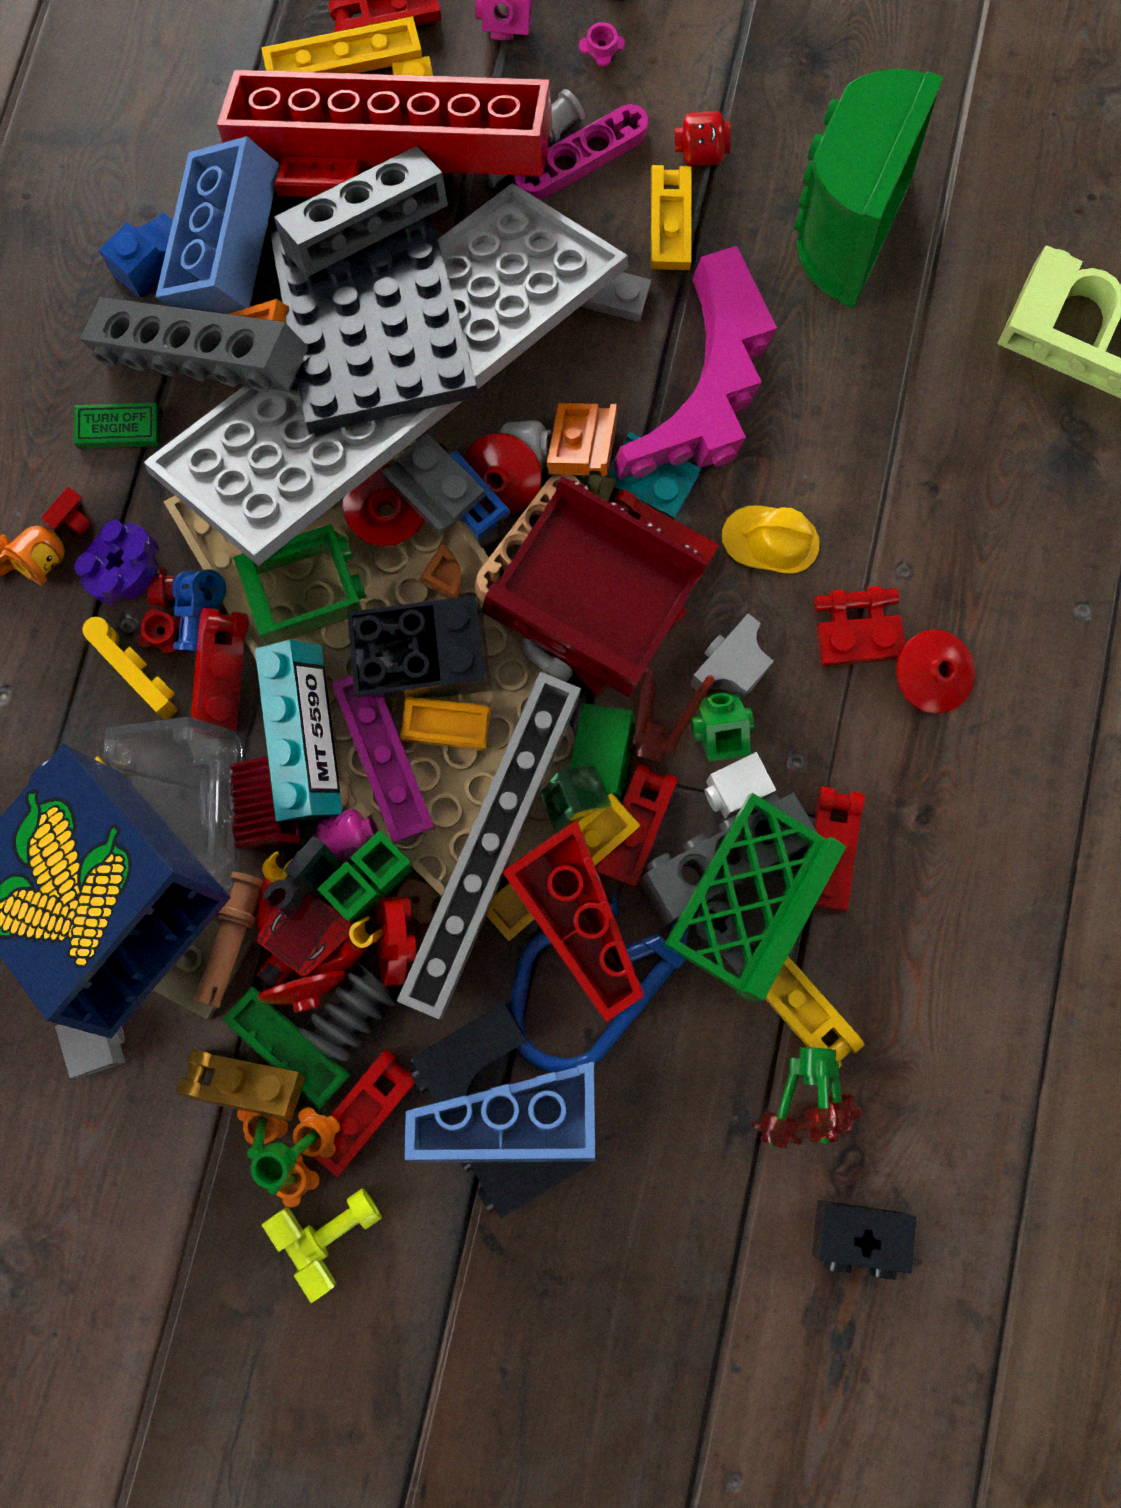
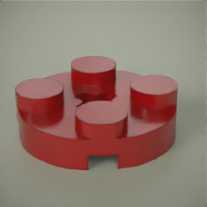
M382 897L378 900L376 924H381L380 929L383 931V936L376 941L379 975L381 981H384L383 986L403 985L411 970L410 962H414L416 958L415 936L406 934V923H410L411 920L409 897Z

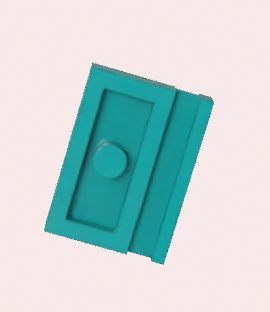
M629 432L623 445L641 437ZM614 458L609 467L608 474L616 479L612 490L613 493L617 494L620 489L627 490L634 494L641 502L675 520L696 479H698L701 468L688 461L678 465H671L669 462L657 466L653 472L644 477L634 478L631 475L619 479L613 467Z

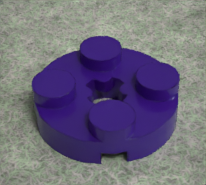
M112 520L104 525L101 534L95 538L86 552L79 556L75 563V571L81 576V583L84 589L100 602L114 605L116 603L112 600H118L122 597L129 601L140 595L155 577L159 563L154 560L155 549L159 551V546L155 538L142 527L133 523L122 524L118 520ZM122 559L124 561L123 564L119 568L116 567L118 562Z

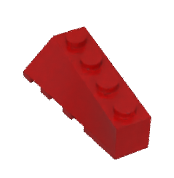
M578 820L536 846L502 871L606 1022L644 997V986L636 976Z

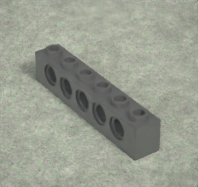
M104 297L99 298L80 337V340L93 350L92 356L96 360L111 367H115L117 363L127 365L141 372L147 368L157 370L171 377L177 373L187 375L201 382L205 381L206 378L218 380L231 387H235L238 383L249 385L261 392H268L269 389L288 392L309 348L285 322Z

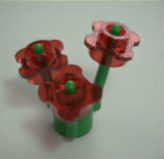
M800 1047L799 1058H790L789 1076L777 1114L764 1111L761 1123L752 1121L751 1124L752 1127L762 1132L761 1140L768 1143L771 1148H787L788 1141L801 1145L803 1139L795 1136L797 1130L809 1132L811 1141L821 1142L823 1145L839 1141V1133H851L854 1121L862 1118L861 1107L856 1106L855 1096L841 1095L839 1061H836V1049ZM799 1075H803V1084L818 1086V1108L805 1111V1123H798L787 1117ZM828 1086H830L831 1096H829Z

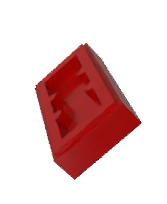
M282 157L274 183L277 196L315 197L363 173L361 159Z

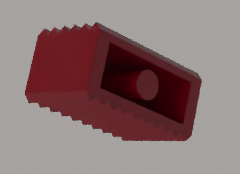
M268 756L233 763L230 766L233 771L230 775V791L234 797L232 800L234 808L232 810L235 816L233 817L232 833L236 839L235 847L243 850L266 851L300 845L299 821L276 822Z

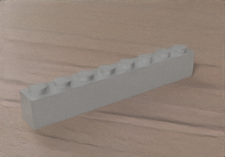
M539 673L397 1002L439 1020L443 1019L504 874L502 871L509 865L578 704L581 688L545 673Z

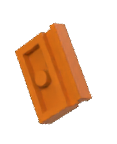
M558 403L547 458L549 474L590 475V471H601L602 476H608L618 418L617 404H610V408H599V404Z

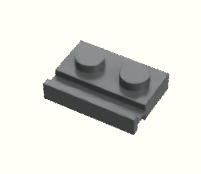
M427 432L395 459L396 462L389 469L385 468L381 472L383 479L440 536L445 533V530L452 523L455 524L485 497V490Z

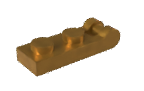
M191 1049L186 1061L189 1065L185 1079L179 1080L175 1093L195 1101L292 1121L306 1077L296 1071L212 1055L201 1050ZM206 1071L215 1072L210 1086L201 1085Z

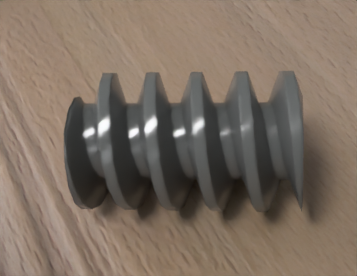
M360 962L358 963L364 973L363 977L351 973L346 976L352 989L349 991L338 986L334 989L341 1002L339 1004L327 1000L323 1002L329 1014L327 1018L312 1014L311 1019L317 1029L314 1032L303 1027L299 1029V1032L313 1046L331 1059L334 1057L341 1061H347L350 1055L344 1044L359 1047L362 1042L356 1030L368 1034L373 1031V1026L368 1016L383 1020L385 1013L380 1003L382 1002L389 1006L397 1004L391 989L388 986H383L384 982Z

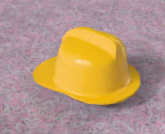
M746 506L732 513L727 518L722 529V543L727 554L736 562L748 567L795 574L806 570L815 561L819 552V536L815 527L801 512L793 508Z

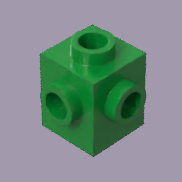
M716 693L710 697L696 699L697 716L690 718L691 731L694 742L701 741L708 762L751 755L750 733H754L755 730L754 718L751 708H744L738 693Z

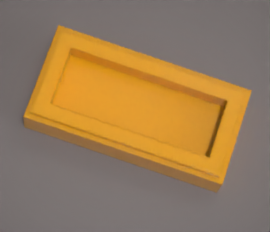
M405 697L400 740L403 742L486 751L491 706Z

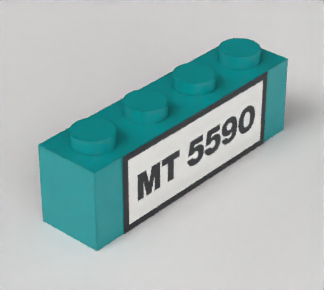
M287 640L256 648L255 654L276 822L311 821L340 815L343 811L322 645Z

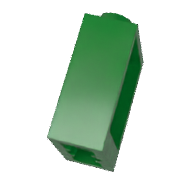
M332 524L296 535L259 566L244 553L233 557L259 636L266 646L348 619L347 612L362 610L359 600L367 598L359 574L350 576L346 561L353 559L345 535L337 537ZM330 551L347 599L277 623L260 574Z

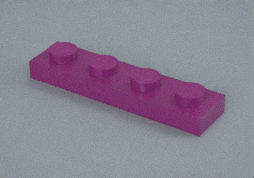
M353 675L332 682L334 692L393 844L401 843L435 829L384 697L356 698Z

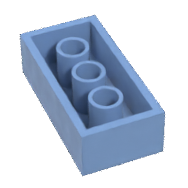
M247 136L188 152L156 292V298L167 306L229 314L250 307L275 192L274 183L280 164Z

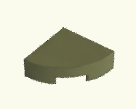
M590 471V475H580L579 481L586 485L594 495L607 502L609 501L616 482L615 478L609 474L608 476H602L601 471Z

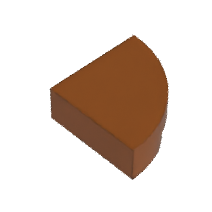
M441 544L419 580L420 583L447 599L457 598L462 590L461 570L454 554Z

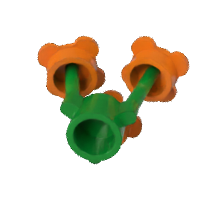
M306 1107L298 1114L301 1123L294 1129L293 1140L295 1145L289 1148L282 1143H271L264 1147L263 1144L273 1141L276 1137L281 1138L287 1133V1121L254 1112L238 1110L237 1117L240 1121L244 1122L245 1140L253 1145L247 1151V1156L253 1160L251 1164L253 1180L259 1186L268 1189L271 1195L276 1194L282 1198L285 1206L290 1208L298 1206L301 1203V1197L308 1190L316 1189L320 1183L318 1172L311 1171L303 1162L304 1157L301 1153L311 1157L318 1155L323 1158L331 1157L336 1151L333 1142L335 1134L340 1130L339 1122L333 1116L316 1114L313 1108Z

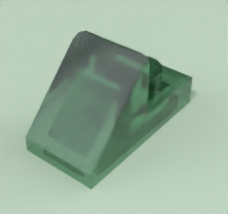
M595 766L561 770L553 776L539 793L555 833L574 821L579 820L581 817L611 805V800Z

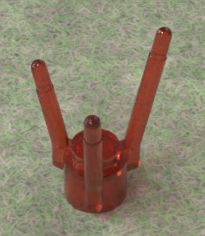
M646 668L642 678L636 729L630 753L661 762L665 752L674 754L679 738L714 681L712 675H708L671 735L666 736L668 727L651 722L657 683L655 680H651V669Z

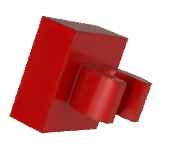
M69 486L41 517L42 523L54 533H57L65 524L81 537L91 526V521L77 511L82 504V497Z

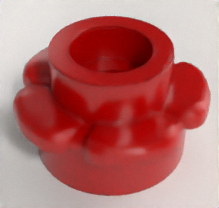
M163 567L160 568V572H156L155 577L147 587V597L150 606L161 605L162 609L168 607V601H175L172 594V584L175 576H167L166 569Z

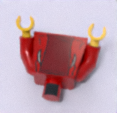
M273 853L263 863L262 870L265 878L260 891L255 924L259 934L256 942L271 952L272 955L258 972L257 976L271 987L282 985L293 970L306 978L323 973L351 969L368 949V946L382 938L383 931L380 929L370 936L365 930V924L370 920L369 916L353 924L348 922L341 914L318 897L314 899L309 894L301 902L298 911L288 918L277 908L285 897L275 907L263 897L265 890L272 883L286 880L288 875L283 870L293 860L291 859L284 869H281L276 863L279 853Z

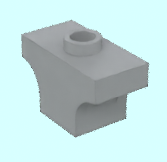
M748 613L726 639L719 635L705 651L704 654L708 659L694 674L690 686L702 696L713 689H723L730 693H738L742 702L768 672L774 662L758 646L756 635L761 623Z

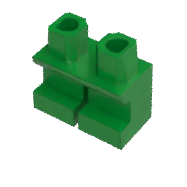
M380 830L350 857L355 862L352 866L346 861L317 888L348 922L356 923L378 904L379 898L385 897L413 870L410 866L411 862Z

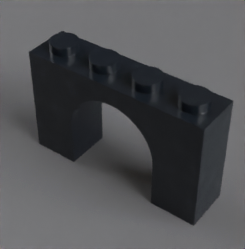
M503 1002L411 1057L410 1059L415 1067L410 1070V1073L422 1093L429 1090L435 1103L461 1096H469L475 1079L486 1066L527 1042L528 1039L507 1002ZM596 1156L595 1161L467 1162L461 1163L467 1173L474 1170L482 1186L477 1188L480 1199L490 1213L496 1210L502 1219L596 1162Z

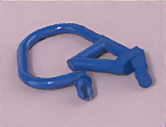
M612 892L613 902L610 907L615 917L619 902L616 894ZM678 920L674 921L671 924L670 933L672 932ZM687 927L679 941L684 945H687L689 927ZM543 931L540 932L523 949L515 972L510 1010L528 1039L527 1042L517 1047V1050L532 1065L550 1072H560L590 1062H594V1065L597 1064L607 1054L630 1023L637 1018L672 972L678 970L686 959L664 946L666 940L658 934L625 946L631 962L652 954H657L661 958L642 982L644 997L619 1013L588 1051L571 1058L555 1057L538 1050L530 1042L524 1028V1012L532 965L537 955L545 947L552 944Z

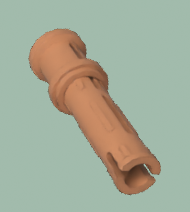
M234 871L230 876V879L233 881L229 892L231 898L218 912V919L221 920V924L195 996L192 998L195 1002L204 1003V1005L218 1009L221 1007L220 1003L246 930L252 929V926L256 924L257 919L254 914L264 881L257 877Z

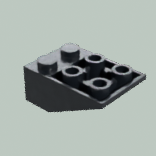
M476 595L347 612L355 697L454 696L491 691L484 617L481 612L482 607Z

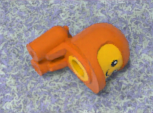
M31 526L20 533L13 541L8 540L4 534L0 536V576L15 569L26 578L43 586L47 582V573L64 560L65 548L63 542L56 533L47 527Z

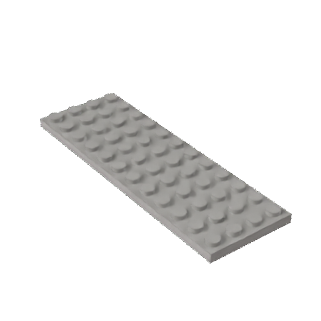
M513 183L438 239L477 389L628 268V255ZM295 376L288 392L269 389L268 392H261L249 385H245L145 460L144 464L152 477L259 566L462 401L309 435L304 419L297 376Z

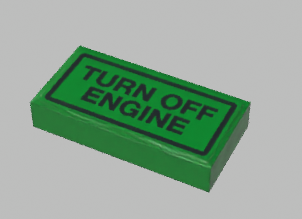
M157 403L75 405L74 444L78 449L160 446V408Z

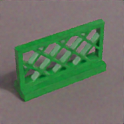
M749 794L664 946L736 990L735 993L747 1001H764L847 846L833 837L825 839L756 794ZM754 808L768 817L772 834L756 838L751 837L747 819ZM779 824L788 830L780 831ZM741 832L743 841L735 842ZM796 834L809 842L810 845L802 859L789 862L782 837ZM774 839L780 864L760 869L753 844ZM745 846L751 871L731 876L726 857L731 849ZM798 865L795 873L792 874L791 867ZM720 869L722 879L714 880ZM782 869L786 889L781 897L768 900L762 874ZM753 876L760 902L739 907L732 881ZM724 883L731 909L709 914L705 895L709 887ZM778 903L772 913L770 904ZM699 907L701 917L692 919ZM761 907L766 926L761 935L747 938L741 912ZM732 914L739 940L718 945L711 919ZM703 921L710 948L694 951L679 942L688 925ZM757 941L751 952L749 943ZM738 945L741 946L745 965L738 978L724 969L719 950ZM711 953L713 962L702 955Z

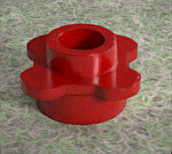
M155 608L148 610L141 623V632L137 635L138 644L145 649L151 646L159 648L164 654L174 653L176 650L173 649V645L179 634L181 617L170 616ZM160 628L165 629V632L162 635H159L157 633L158 629Z

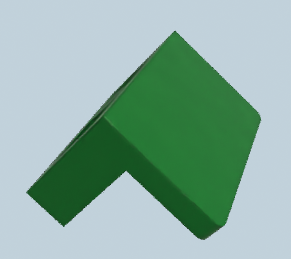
M584 704L582 706L567 777V785L570 788L600 792L605 798L612 792L619 802H623L639 724L633 710L593 704Z

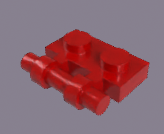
M869 586L866 588V591L845 593L844 589L830 590L829 595L814 596L813 605L815 612L830 611L831 622L818 623L816 626L821 667L898 659V655L905 645L901 615L884 616L883 606L899 604L897 588L882 589L881 586ZM867 608L868 618L847 620L846 610Z

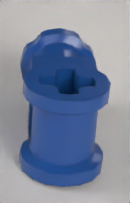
M212 569L200 570L198 572L194 570L183 571L173 581L172 594L175 598L174 616L181 617L179 639L173 645L174 650L196 653L199 619L202 609L210 608L220 611V603L226 594V583L224 578ZM183 585H189V589H183ZM209 589L216 590L214 593H209Z

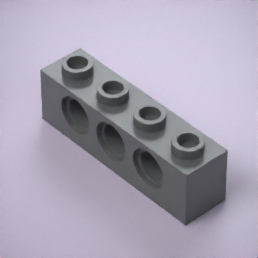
M415 146L275 216L274 219L283 249L306 277H309L448 206L443 174Z
M794 792L782 799L778 797L777 793L764 799L818 834ZM757 810L755 814L749 816L747 822L752 838H756L755 827L764 828L769 834H772L766 815ZM737 814L721 823L719 828L722 832L708 839L706 834L702 833L682 845L685 850L682 854L671 859L670 855L665 853L645 865L649 872L638 882L664 927L679 919L697 885H691L683 879L682 867L687 866L695 869L701 880ZM779 824L780 831L788 830ZM741 832L735 842L743 841ZM796 834L782 837L788 857L810 845L809 842ZM771 839V844L769 845L762 842L753 844L760 869L780 863L774 839ZM745 846L731 849L736 860L735 865L728 864L730 875L734 876L750 872L751 868ZM720 869L714 880L722 879ZM753 876L732 881L734 888L753 878ZM724 883L709 887L705 895L706 903L726 893Z

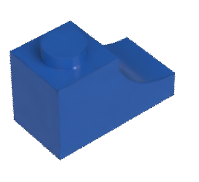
M164 212L149 223L139 227H132L126 222L99 249L111 274L139 298H142L160 279L173 222Z

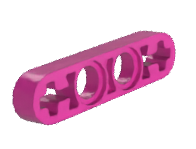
M635 104L619 107L549 147L544 166L547 167V172H543V176L514 175V184L542 201L640 145L647 135L648 116L646 111ZM624 122H628L630 125L637 123V129L633 130L630 126L623 128ZM600 137L607 141L608 147L602 151H594L588 147L587 142L592 138ZM568 156L576 164L569 170H561L555 166L554 162L558 157ZM530 177L533 181L539 179V185L534 186L531 182L525 184V178Z

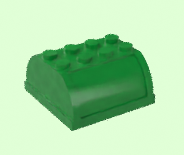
M886 69L861 76L846 86L840 100L832 98L823 124L827 126L823 134L816 133L807 155V159L810 162L802 182L805 187L798 203V208H801L794 225V230L799 232L796 250L800 264L809 279L824 293L839 300L841 304L855 308L912 181L944 78L941 75L929 71L922 73L909 69Z

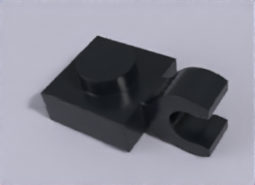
M312 836L283 870L289 878L272 883L265 890L263 897L274 907L285 897L277 908L289 918L298 911L301 902L308 894L315 899L320 893L317 888L343 864L324 843Z

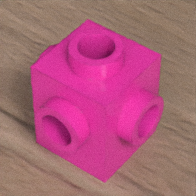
M476 0L475 17L482 20V31L491 32V38L513 40L514 34H529L531 30L532 0ZM498 4L506 5L509 13L500 11Z

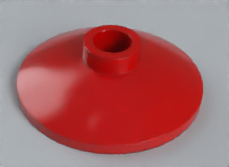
M492 433L476 440L464 455L465 461L508 507L510 514L518 513L527 508L539 493L542 482L540 463L533 450L521 439L506 433ZM491 473H498L502 477L503 483L501 485L495 483ZM484 498L480 501L485 510L489 512L495 511Z
M383 465L343 497L342 509L348 527L359 539L375 546L387 547L401 544L412 538L425 521L383 479L381 472L385 468L389 469L392 465ZM388 505L393 507L394 511L390 516H382L379 514L380 508Z
M928 630L913 636L902 647L896 663V678L903 696L911 705L927 713H945L959 707L968 698L974 685L975 666L969 649L958 637L942 630ZM940 663H943V665L945 666V678L942 677L939 673L938 668Z
M334 971L288 982L259 993L257 995L258 1001L269 1004L293 1005L295 1013L312 1010L321 1006L319 997L339 985L346 978L345 971Z

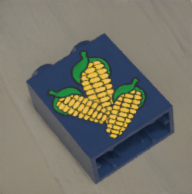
M62 744L49 760L35 769L26 788L0 817V957L46 1021L111 1039L231 897L122 773Z

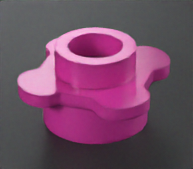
M605 22L592 25L587 32V38H582L579 42L580 52L592 56L596 60V64L602 67L608 66L614 54L623 51L625 47L624 38L618 36L616 29L611 24Z

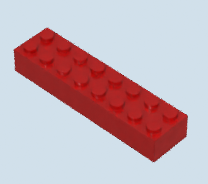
M234 70L217 127L222 143L247 136L279 164L282 157L361 159L363 170H369L417 146L442 173L543 176L552 126L550 81L541 79Z

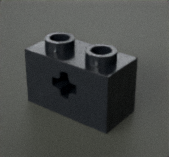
M817 1200L812 1255L818 1260L824 1261V1269L851 1273L852 1265L868 1267L870 1276L896 1280L897 1272L909 1274L912 1272L917 1217L901 1211ZM864 1233L871 1236V1244H864L862 1248L854 1244L855 1237H863Z

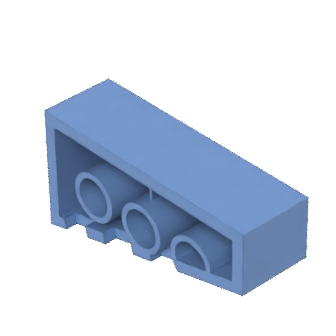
M594 1062L406 1111L405 1160L410 1163L595 1161Z

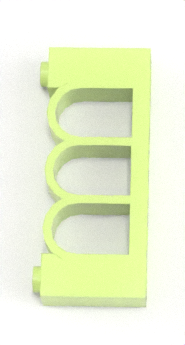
M1046 245L1028 275L997 344L1121 398V358L1106 352L1121 319V284L1106 271L1095 268L1079 270L1083 261L1072 257L1064 250L1054 249ZM1077 295L1088 297L1096 302L1101 309L1103 316L1102 326L1093 346L1053 328L1066 298Z

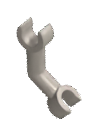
M522 636V653L526 658L541 668L547 675L564 682L569 680L573 673L568 665L550 655L536 643Z

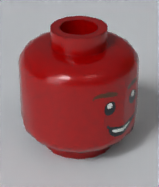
M719 111L689 112L683 118L682 127L675 128V153H683V160L688 166L718 165L723 161L724 154H730V121H724L723 115Z

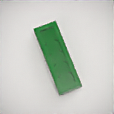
M252 986L222 1021L272 1067L296 1071L305 1076L301 1094L319 1110L322 1109L348 1080L351 1074L333 1058L327 1057L313 1046L299 1032L300 1028L274 1004L258 1001L257 995L261 992Z

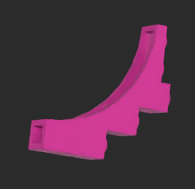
M737 246L702 256L692 278L702 305L706 331L705 359L697 387L689 399L670 419L648 435L620 447L613 463L619 479L631 475L634 478H641L653 472L657 466L669 462L671 465H678L686 462L692 456H694L699 468L714 464L715 467L724 466L737 457V452L746 436L734 412L746 408L753 402V397L762 383L750 358L757 357L768 349V344L777 330L774 320Z

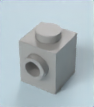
M63 1025L55 1026L69 1078H84L126 1063L120 1045L125 1042L122 1026L111 1039Z

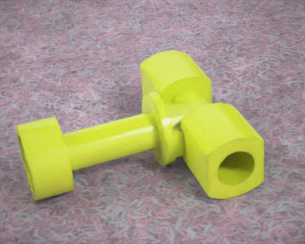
M363 1188L347 1198L349 1209L317 1231L310 1225L302 1229L287 1206L262 1224L277 1251L280 1252L285 1249L298 1271L294 1274V1277L310 1303L326 1294L337 1283L323 1262V1259L328 1257L326 1246L359 1223L366 1230L382 1219L374 1201Z

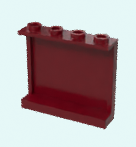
M561 476L553 497L498 583L493 582L486 593L481 612L629 698L709 560L703 558L692 546L679 544L665 536L659 527L651 523H643L632 517L621 505L607 502L594 495L583 483L570 481Z

